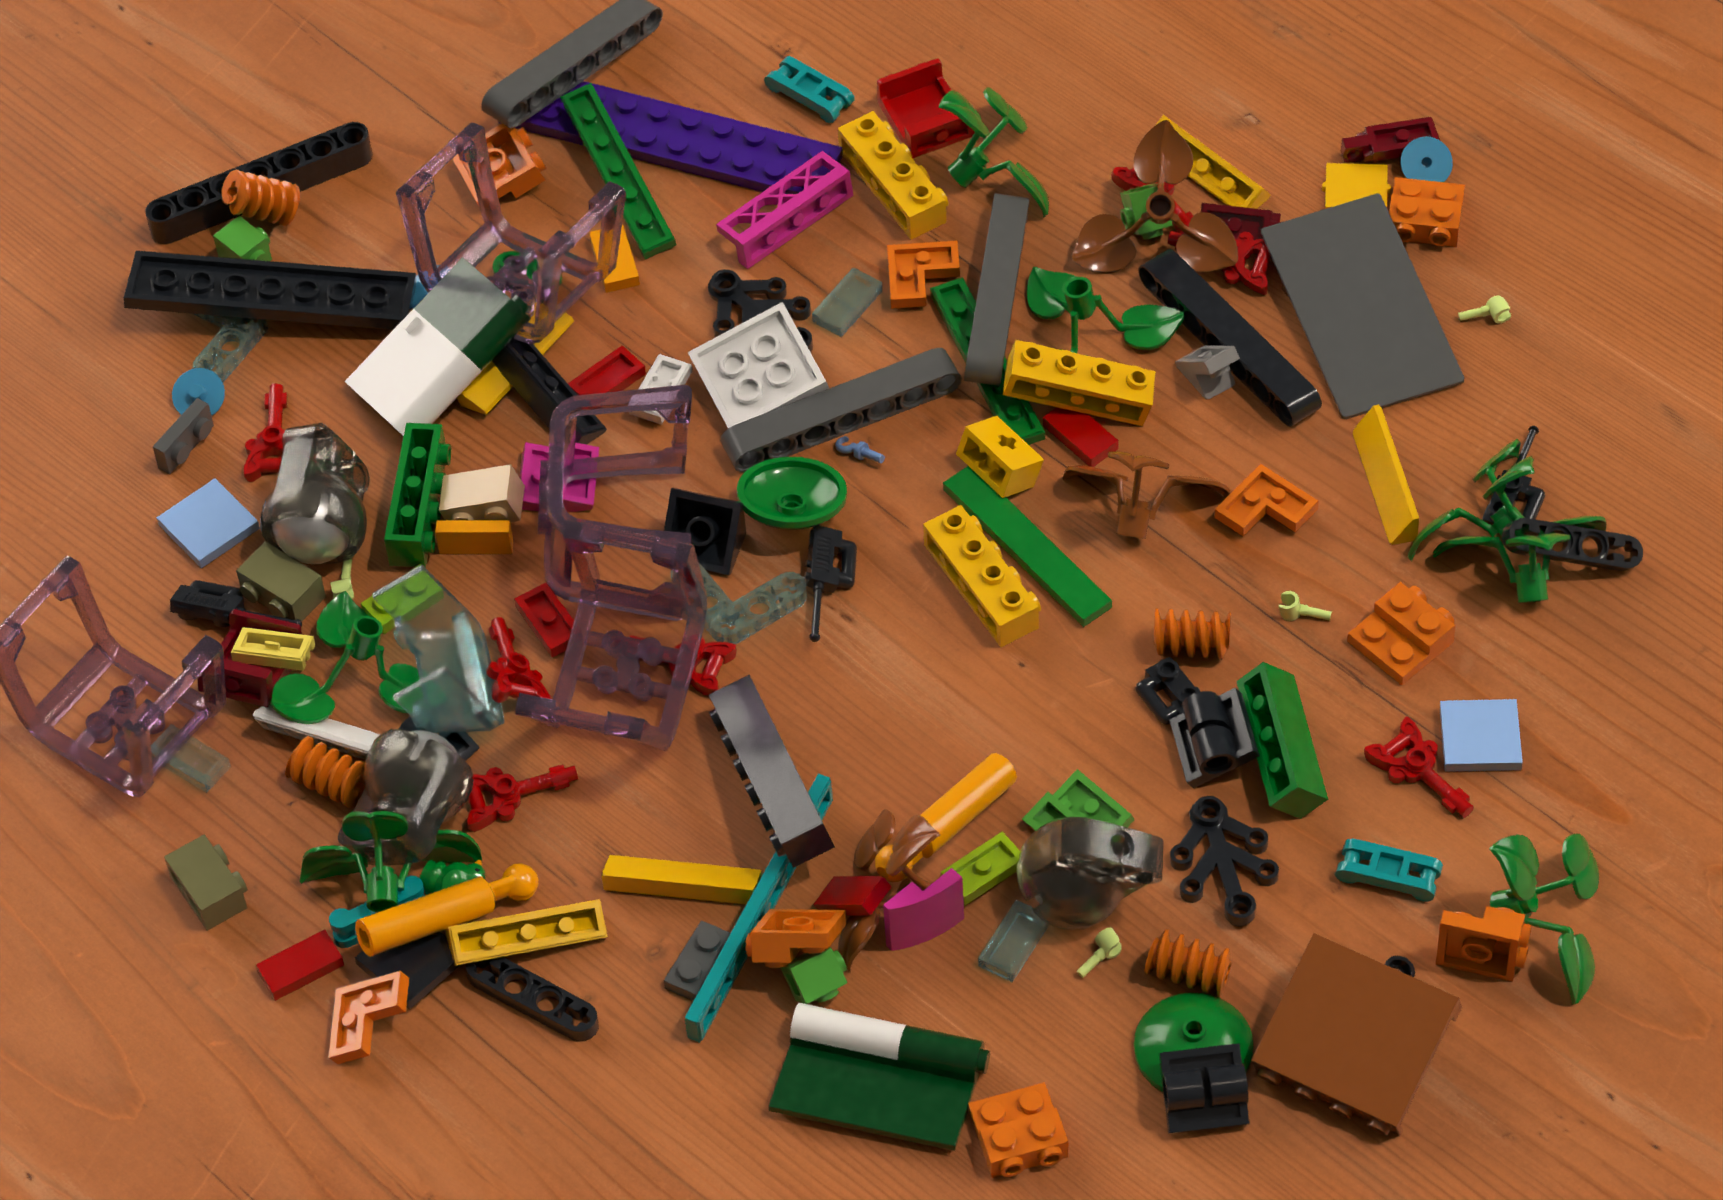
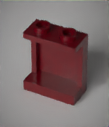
M233 609L229 615L230 630L215 654L211 656L202 653L196 662L198 691L268 708L271 704L272 691L276 682L282 677L289 675L292 669L233 661L231 651L243 627L302 635L301 626L296 623Z

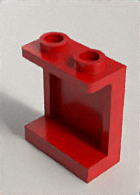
M939 58L920 63L914 67L895 74H889L877 80L878 104L900 141L910 150L912 159L971 138L974 134V130L950 111L939 108L940 101L944 95L952 91L943 77L942 63Z

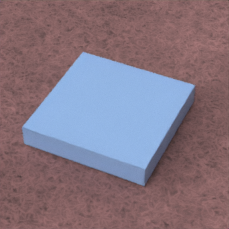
M216 478L156 517L158 525L200 568H203L260 529L258 520Z
M1517 699L1440 701L1445 772L1522 770L1523 762Z

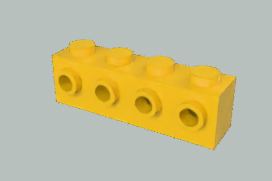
M872 111L838 128L839 146L843 148V156L910 240L947 223L946 207H948L949 203L946 194L940 187L936 188L932 184L926 169L922 165L918 166L915 163L908 147L904 143L900 144L888 122H882L876 113Z
M1015 340L1006 362L1003 395L1143 426L1153 405L1156 371L1108 361L1104 358L1077 354L1068 350L1037 345L1033 342Z
M959 505L923 523L924 546L1000 647L1039 629L1041 605L1038 598L1032 591L1027 592L1022 586L1017 570L1013 566L1008 567L1003 561L998 545L993 540L988 541L983 534L979 520L974 515L969 516L962 505Z

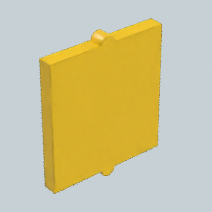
M1326 163V182L1322 184V191L1325 192V209L1377 193L1381 195L1387 208V194L1391 191V186L1387 184L1388 165Z

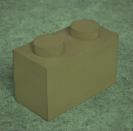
M266 541L236 570L240 583L239 589L242 595L252 603L259 602L267 607L272 615L293 620L300 619L303 621L326 597L320 574Z
M205 834L164 856L171 879L207 931L247 909L243 893L247 892L248 889L238 871L230 872L227 867L229 861L225 852L219 844L212 846Z

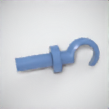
M843 436L835 443L837 451L844 454L854 452V457L859 460H863L866 457L880 464L885 460L884 455L870 450L869 445L863 441H860L858 444L853 442L850 445L842 446L841 444L849 441L847 436Z

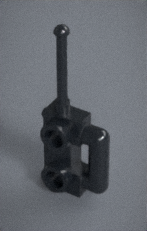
M1532 425L1528 428L1529 433L1516 464L1526 458L1535 435L1539 433L1537 426ZM1503 470L1502 475H1498L1497 479L1502 477L1507 470ZM1522 476L1508 482L1504 492L1513 507L1517 500L1525 502V499H1527L1528 501L1522 515L1525 518L1536 519L1545 499L1544 490L1531 486L1532 478ZM1496 491L1493 492L1491 501L1487 505L1482 520L1490 525L1494 524L1490 517L1504 506Z
M820 525L813 527L809 533L808 560L805 562L807 572L804 574L806 586L811 587L814 592L812 632L809 635L812 642L819 641L821 637L819 635L822 593L824 591L834 593L837 587L846 589L853 587L856 571V544L842 539V531ZM838 553L842 554L841 572L839 568L833 567L834 555Z
M195 580L190 586L180 585L170 599V612L178 613V616L183 620L203 618L213 620L216 626L229 627V615L233 609L296 623L302 627L300 619L293 620L247 611L244 608V597L240 589L236 587Z
M1171 656L1145 669V679L1139 681L1135 687L1137 694L1157 719L1165 725L1170 724V719L1184 713L1182 703L1188 696L1200 692V689L1192 684ZM1163 689L1173 701L1171 706L1167 707L1156 692Z

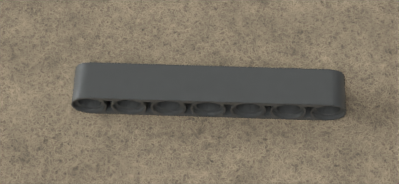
M647 0L617 1L492 86L484 95L481 104L482 111L509 128L519 126L652 34L660 25L663 16L662 9Z
M997 193L994 195L964 381L1000 386L1030 198Z
M934 348L736 424L722 434L720 442L738 472H745L760 462L791 456L948 395L960 386L962 377L946 350Z

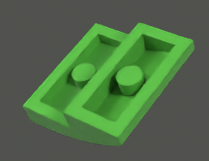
M1078 769L1053 795L1047 792L1022 818L1023 822L1043 839L1056 832L1079 830L1097 837L1106 847L1135 820L1131 813Z

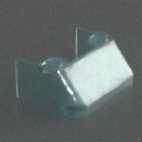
M423 565L418 566L372 593L373 599L394 618L396 629L393 631L398 645L404 650L408 648L415 655L420 680L393 695L394 700L411 716L414 724L420 730L425 729L432 733L491 731L504 723L501 703L495 702L491 695L492 685L495 680L489 678L486 674V669L491 663L486 637L474 615Z

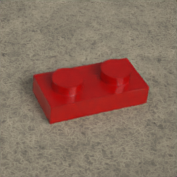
M547 582L514 598L515 607L552 658L584 641L583 632Z

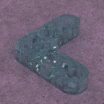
M193 314L220 327L221 330L195 358L192 369L205 368L212 371L215 367L216 370L213 372L224 382L266 334L268 321L266 319ZM230 341L240 344L233 351L221 349L225 343Z
M684 559L674 564L671 569L673 590L717 642L737 644L801 607L807 599L806 581L804 577L795 572L780 574L732 602L697 561ZM682 576L694 577L696 588L693 590L692 583L687 578L681 579ZM789 588L791 591L796 590L797 592L792 594L790 591L784 592V589ZM704 597H714L718 600L717 604L711 608H704L698 605L699 600ZM756 603H764L770 607L763 614H754L749 610ZM727 623L730 627L735 625V628L730 630L728 627L722 628V625Z

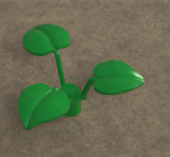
M987 87L983 91L985 99L1002 116L1001 122L990 133L986 125L981 121L980 114L963 95L953 90L945 94L940 101L939 108L952 112L975 131L965 149L958 155L959 157L947 167L951 176L962 187L967 188L978 177L985 180L993 173L1008 169L1032 195L1041 208L1043 217H1045L1049 212L1047 192L1038 179L1020 163L1014 164L1008 160L988 169L986 167L989 159L983 150L1008 123L1020 134L1027 130V124L1019 112L1007 104L999 93ZM980 136L985 138L978 147H974Z
M1035 266L1032 268L1029 276L1027 300L1033 314L1050 320L1060 317L1065 310L1070 313L1071 352L1073 353L1078 352V319L1084 320L1091 317L1096 307L1102 311L1118 331L1125 332V342L1129 346L1140 350H1151L1164 345L1171 339L1184 320V312L1178 309L1159 305H1138L1123 313L1122 324L1105 306L1100 295L1094 296L1092 284L1087 278L1076 277L1063 272L1047 271Z
M1518 439L1507 444L1498 454L1490 458L1472 479L1476 482L1486 473L1492 485L1485 492L1483 498L1486 500L1496 491L1504 505L1490 517L1494 524L1490 525L1462 508H1456L1455 510L1452 508L1430 522L1417 535L1408 553V558L1411 562L1419 544L1428 535L1443 524L1456 518L1463 517L1488 531L1492 537L1497 533L1502 536L1503 529L1508 523L1519 518H1525L1515 506L1513 507L1504 490L1508 482L1535 473L1533 468L1534 458L1529 456L1519 461L1499 479L1495 476L1498 463L1507 459L1518 458L1521 445ZM1521 529L1515 531V537L1527 536L1522 534Z
M1580 516L1554 521V523L1606 531L1607 528L1606 519L1602 516ZM1551 532L1537 537L1527 535L1506 540V546L1508 547L1529 545V564L1518 565L1519 572L1517 573L1500 537L1463 536L1449 539L1435 548L1433 558L1449 548L1464 544L1494 547L1498 550L1509 573L1510 583H1516L1518 603L1548 600L1546 580H1549L1550 559L1543 558L1541 569V563H1536V546L1549 551L1550 548H1553L1554 544L1569 541L1570 535Z
M344 591L325 606L316 624L317 635L326 645L334 648L346 646L343 655L328 680L320 687L317 681L310 676L296 673L286 675L276 682L272 691L270 705L282 717L296 723L314 724L324 721L332 714L335 708L334 700L326 692L332 687L350 655L361 661L367 660L373 655L376 656L378 675L384 680L379 686V695L385 704L402 713L426 711L443 704L447 697L430 677L413 666L397 663L393 664L388 672L385 670L383 660L384 647L379 645L383 631L382 624L376 618L368 616L352 600L349 594Z
M357 811L351 812L343 818L342 830L348 838L355 841L374 840L375 867L371 869V873L368 875L366 870L368 860L360 853L352 854L351 850L344 846H319L309 849L303 855L300 883L360 872L364 884V893L367 894L366 906L373 912H380L398 905V891H404L405 879L415 856L425 862L432 860L437 863L439 861L444 863H475L477 860L482 861V854L477 842L464 832L448 829L429 831L424 834L423 841L413 842L398 877L392 867L383 866L381 839H395L403 836L408 831V821L402 815L389 811H375L370 814Z
M1578 833L1571 834L1564 840L1562 846V860L1568 876L1562 880L1536 887L1537 880L1535 876L1539 870V860L1533 843L1524 835L1505 837L1494 843L1489 850L1499 861L1510 888L1494 891L1490 897V907L1510 908L1516 913L1525 914L1524 923L1562 933L1558 939L1559 958L1571 997V1005L1577 1004L1590 988L1595 975L1594 957L1586 937L1583 934L1574 935L1570 927L1529 917L1538 909L1537 895L1570 885L1571 883L1578 899L1585 900L1591 898L1596 893L1599 885V870L1596 859L1585 837Z

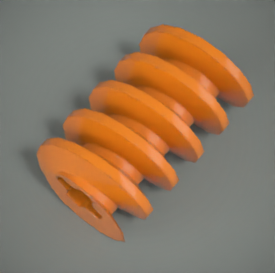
M236 169L227 175L221 191L224 204H229L232 214L239 215L243 213V216L248 218L255 216L258 220L263 221L267 219L270 223L279 222L283 226H288L293 221L300 202V189L297 184L287 181L281 182L274 178L268 179V177L262 175L256 176L255 174L244 173Z
M1156 608L1154 645L1158 655L1163 656L1167 646H1170L1173 656L1178 657L1182 647L1185 646L1190 658L1194 657L1197 648L1200 647L1204 658H1208L1212 649L1215 648L1218 658L1223 659L1229 649L1231 612L1228 613L1225 622H1221L1218 611H1214L1210 621H1206L1203 610H1199L1195 620L1192 621L1188 609H1184L1180 619L1176 620L1173 609H1168L1165 618L1161 619L1159 610Z
M310 736L305 737L294 749L285 769L287 778H292V781L299 785L304 784L306 788L312 791L317 790V793L324 797L329 796L336 803L342 802L349 809L355 808L360 804L368 792L371 782L370 775H364V762L358 760L352 765L353 761L350 755L345 754L340 758V751L335 748L327 752V745L320 742L315 746V740Z
M1165 929L1159 938L1156 937L1153 941L1144 971L1146 975H1149L1156 967L1159 979H1165L1171 972L1172 982L1175 984H1179L1186 976L1187 986L1191 989H1194L1201 981L1204 993H1210L1216 985L1217 996L1222 997L1232 965L1230 948L1226 947L1218 957L1215 956L1214 943H1210L1205 951L1202 952L1200 951V939L1195 938L1191 945L1186 947L1185 934L1181 933L1173 943L1170 942V930Z

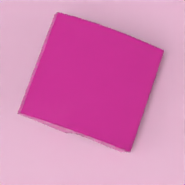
M563 441L562 447L559 449L525 442L520 479L525 485L522 509L539 512L591 510L594 506L599 447Z
M951 868L924 891L911 882L883 905L886 946L891 951L912 947L943 934L964 919L962 876Z

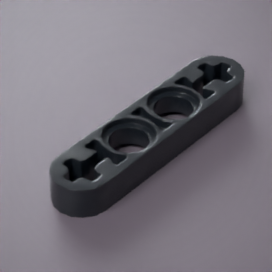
M1519 518L1504 527L1502 532L1504 546L1510 552L1529 556V545L1508 547L1506 546V540L1515 538V531L1521 529L1522 534L1532 536L1549 534L1551 532L1570 535V540L1563 542V548L1560 552H1556L1551 548L1548 551L1536 546V557L1625 571L1637 566L1643 557L1641 543L1635 537L1625 534L1530 518ZM1586 537L1593 539L1597 544L1598 551L1595 557L1587 556L1582 549V543ZM1624 547L1626 552H1630V558L1624 560L1622 554H1608L1609 549L1615 550Z
M504 957L465 965L467 978L472 986L569 1039L577 1042L587 1041L596 1035L599 1029V1021L594 1006ZM487 965H490L491 973L483 970L480 974L477 973V967L484 969ZM513 980H522L527 984L526 988L520 993L512 994L505 990L506 985ZM546 997H553L559 1001L558 1006L550 1011H543L537 1007L539 1001ZM584 1017H587V1024L581 1022L574 1026L573 1018L582 1020Z

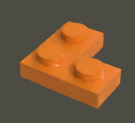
M958 240L887 245L891 309L927 306L925 279L960 277Z
M1260 464L1215 508L1214 518L1241 536H1244L1265 514H1268L1296 532L1318 510L1319 501Z
M397 971L336 989L328 1058L336 1064H341L370 1056L373 1022L406 1012L409 977Z

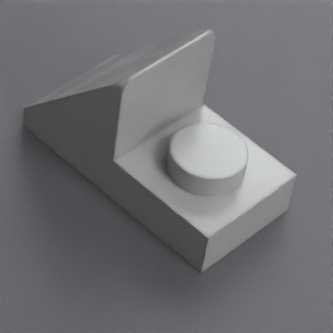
M1202 346L1176 360L1175 364L1205 399H1211L1235 385L1229 364L1240 358L1234 346Z

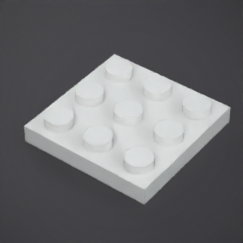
M783 302L688 352L728 428L829 389L822 372Z

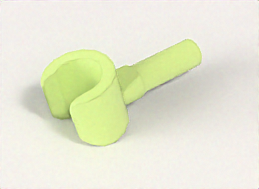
M1497 295L1490 298L1486 306L1459 312L1458 316L1459 320L1463 321L1491 315L1495 323L1499 324L1508 321L1511 318V313L1509 312L1510 306L1502 296Z
M349 557L343 559L341 580L330 582L334 598L346 591L354 599L351 584L352 559Z
M1285 591L1281 594L1284 605H1278L1280 615L1284 620L1293 621L1299 618L1300 615H1307L1330 621L1331 611L1300 604L1299 597L1295 592Z
M1111 927L1102 930L1095 937V942L1100 949L1095 951L1077 970V973L1082 978L1100 961H1103L1105 958H1115L1120 954L1121 943L1119 942L1118 935Z

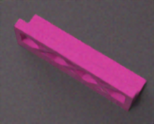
M821 151L717 223V231L736 246L739 263L749 269L853 196L850 171ZM822 165L830 170L824 176H811L812 172ZM804 186V190L798 194H785V191L791 187ZM765 205H778L772 212L758 213L759 209ZM739 223H751V226L740 234L732 229Z

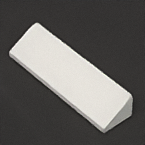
M271 705L268 708L262 706L253 713L254 719L264 729L300 740L310 736L315 740L316 745L323 742L329 749L335 748L342 753L374 763L378 762L383 749L394 739L329 718L314 724L296 723L282 717Z

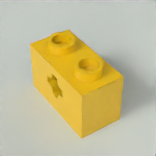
M998 416L966 426L956 455L1002 498L1033 488L1044 461L1034 449Z

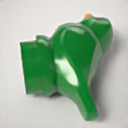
M429 860L421 872L420 879L422 880L424 891L428 895L478 876L485 879L486 874L481 860L468 865L462 862H454L448 866L442 861L437 863Z

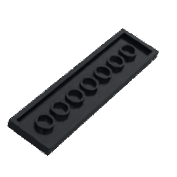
M135 251L123 297L124 308L394 330L411 312L416 288V273Z

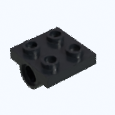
M1236 688L1221 695L1211 691L1194 693L1183 701L1182 709L1184 713L1170 719L1186 782L1193 788L1260 757L1243 695Z
M1240 1043L1158 1053L1168 1133L1250 1124L1247 1106L1249 1100L1245 1067L1241 1059Z

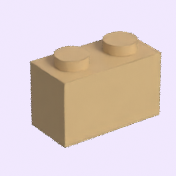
M511 464L444 475L439 512L445 520L521 521L525 485Z

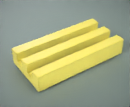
M243 627L231 651L232 660L246 664L304 671L306 667L305 660L309 661L311 656L310 650L313 651L315 647L314 636Z

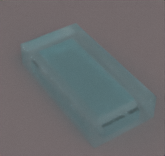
M853 267L812 312L813 323L842 337L883 291L882 282Z
M172 724L147 749L151 760L206 793L231 768L229 758Z
M1015 900L980 954L978 966L1013 982L1049 927L1050 915Z

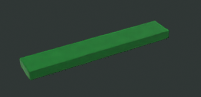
M592 83L561 96V102L644 259L646 260L676 246L673 234Z
M961 277L930 288V296L966 362L976 301L965 280ZM1005 357L1000 386L977 383L993 416H998L1028 445L1045 440V431L1029 401L1003 395L1007 362Z
M969 466L943 482V490L958 505H962L969 516L974 515L979 520L982 528L1083 627L1112 608V600L1012 502L1006 497L1002 498Z

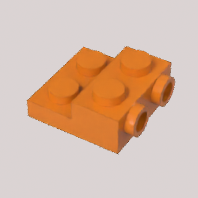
M501 123L451 154L454 163L481 209L510 191L517 198L545 181L541 171L545 170L546 166L537 151L530 153L528 150L533 143L523 127L517 130Z
M1395 177L1389 214L1402 242L1457 247L1465 184Z
M1400 581L1375 602L1373 613L1348 632L1347 642L1400 685H1404L1454 643L1456 625L1453 616L1447 609L1439 607L1436 610L1427 603L1426 595L1419 587L1412 585L1408 588Z
M1486 906L1483 919L1473 917L1466 912L1443 910L1439 928L1436 965L1513 982L1517 967L1522 969L1525 967L1532 925L1524 923L1525 914L1516 913L1514 910L1506 907L1494 908Z
M769 909L747 935V956L752 957V962L765 963V966L769 968H780L791 963L801 949L804 953L811 954L824 952L846 926V911Z
M1045 1082L968 1103L969 1114L991 1178L1015 1176L1024 1169L1039 1165L1052 1166L1059 1163L1062 1159L1069 1157V1141L1058 1110L1053 1107Z

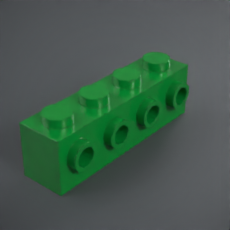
M406 423L384 537L389 566L417 567L421 564L426 568L428 553H434L436 536L433 531V525L441 517L438 498L442 490L443 476L446 475L443 473L444 465H450L452 453L451 444L445 443L442 424Z
M1262 662L1236 681L1238 690L1243 695L1260 754L1257 761L1269 805L1281 812L1302 819L1329 799L1295 677L1289 672Z

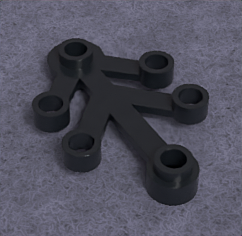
M724 269L714 273L708 284L709 295L712 299L718 301L717 319L713 323L715 337L735 327L734 321L731 319L732 303L742 310V323L783 302L788 313L795 320H806L811 315V304L806 297L798 296L793 299H784L787 295L786 282L779 277H773L769 280H741L734 271ZM773 288H780V290H778V291H773V290H771V289H773ZM766 293L768 299L753 300L747 294ZM804 307L805 309L797 310L796 308ZM723 327L729 328V329L724 330V331H723V330H720V328H723ZM797 327L811 353L813 350L812 334L805 328Z
M1201 797L1190 809L1192 827L1181 843L1175 845L1170 851V864L1176 870H1188L1193 865V851L1206 834L1210 847L1191 875L1181 881L1180 895L1183 900L1189 903L1201 900L1204 892V883L1217 866L1227 896L1224 907L1225 917L1234 926H1246L1255 918L1256 901L1251 894L1242 891L1233 863L1254 873L1256 881L1260 885H1274L1279 877L1277 863L1273 860H1263L1253 855L1261 854L1267 850L1268 834L1261 828H1252L1229 817L1227 807L1217 797ZM1212 815L1214 818H1204V816ZM1223 832L1244 840L1247 851L1226 842ZM1254 838H1259L1263 842L1255 844L1252 843L1250 840ZM1183 854L1186 855L1188 858L1185 860H1178L1176 856ZM1263 870H1270L1273 874L1266 876L1261 872ZM1194 886L1198 888V890L1195 892H1189L1186 890V888ZM1237 910H1242V911H1245L1246 913H1245V914H1236V913H1234V912L1237 911Z

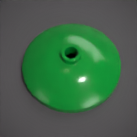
M779 457L760 462L745 471L737 484V501L743 502V511L759 523L778 529H806L825 523L842 510L847 499L846 482L837 470L823 462L804 457Z
M1182 993L1159 1001L1144 1014L1135 1032L1134 1054L1143 1076L1150 1084L1163 1092L1158 1053L1240 1043L1241 1059L1247 1073L1253 1057V1036L1244 1016L1227 1001L1204 993ZM1198 1030L1200 1031V1033L1197 1035H1192L1188 1033V1031Z

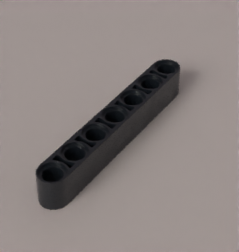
M359 122L346 123L151 201L146 206L145 214L152 239L159 244H170L238 217L239 215L231 213L229 204H224L221 194L227 175L235 169L244 173L249 172L256 176L262 175L268 177V179L274 178L281 182L287 181L297 184L301 192L369 164L373 156L367 127Z
M1167 249L1139 267V276L1144 286L1164 306L1184 312L1182 324L1205 346L1235 347L1240 359L1229 364L1230 371L1284 424L1291 427L1321 408L1322 401L1315 387L1174 250Z

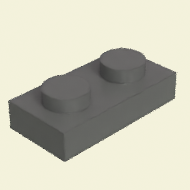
M196 398L154 444L153 451L158 469L171 474L179 464L186 461L192 449L210 434L214 424L208 403Z
M701 920L665 977V989L694 1001L731 933Z

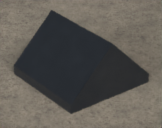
M671 488L659 560L730 575L746 536L743 502Z

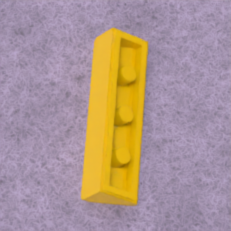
M1165 115L1157 122L1158 124L1164 120L1169 121L1174 129L1185 139L1193 154V167L1188 177L1228 206L1257 209L1271 196L1269 192Z
M538 296L529 305L531 309L527 315L531 320L521 331L543 355L574 320L551 301ZM491 361L457 397L460 406L487 415L513 386Z
M1379 404L1374 405L1355 426L1353 437L1389 543L1396 545L1412 542L1418 535L1419 515L1382 407Z
M610 855L603 869L602 883L603 889L607 891L747 904L761 879L762 870Z
M600 899L450 926L445 930L455 966L608 937Z

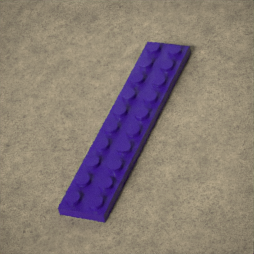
M582 81L565 94L589 84V82ZM592 83L633 159L763 192L821 151L838 163H840L843 157V148L840 146ZM560 97L515 127L517 129L523 127L525 131L584 146ZM822 165L812 172L811 176H824L830 170ZM804 186L791 187L785 191V194H798L804 190Z

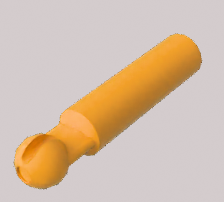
M991 753L920 815L926 818L929 824L940 833V836L926 846L906 866L912 870L913 865L921 858L931 857L1016 782V771L1008 759L1000 754ZM890 844L879 850L875 857V868L879 876H883L886 881L900 882L907 878L902 871L895 876H891L886 872L887 863L890 855L893 853V844Z
M523 863L512 864L504 871L501 879L490 883L483 877L478 876L358 919L355 924L358 942L364 953L371 957L446 930L450 926L460 925L490 914L494 911L495 901L506 897L515 901H526L537 890L539 883L538 875L531 866Z

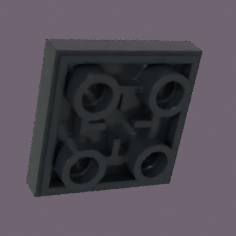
M441 932L371 957L367 956L364 951L355 957L356 964L372 978L397 971L409 977L406 1006L408 1009L415 1006L460 966H455L447 938Z

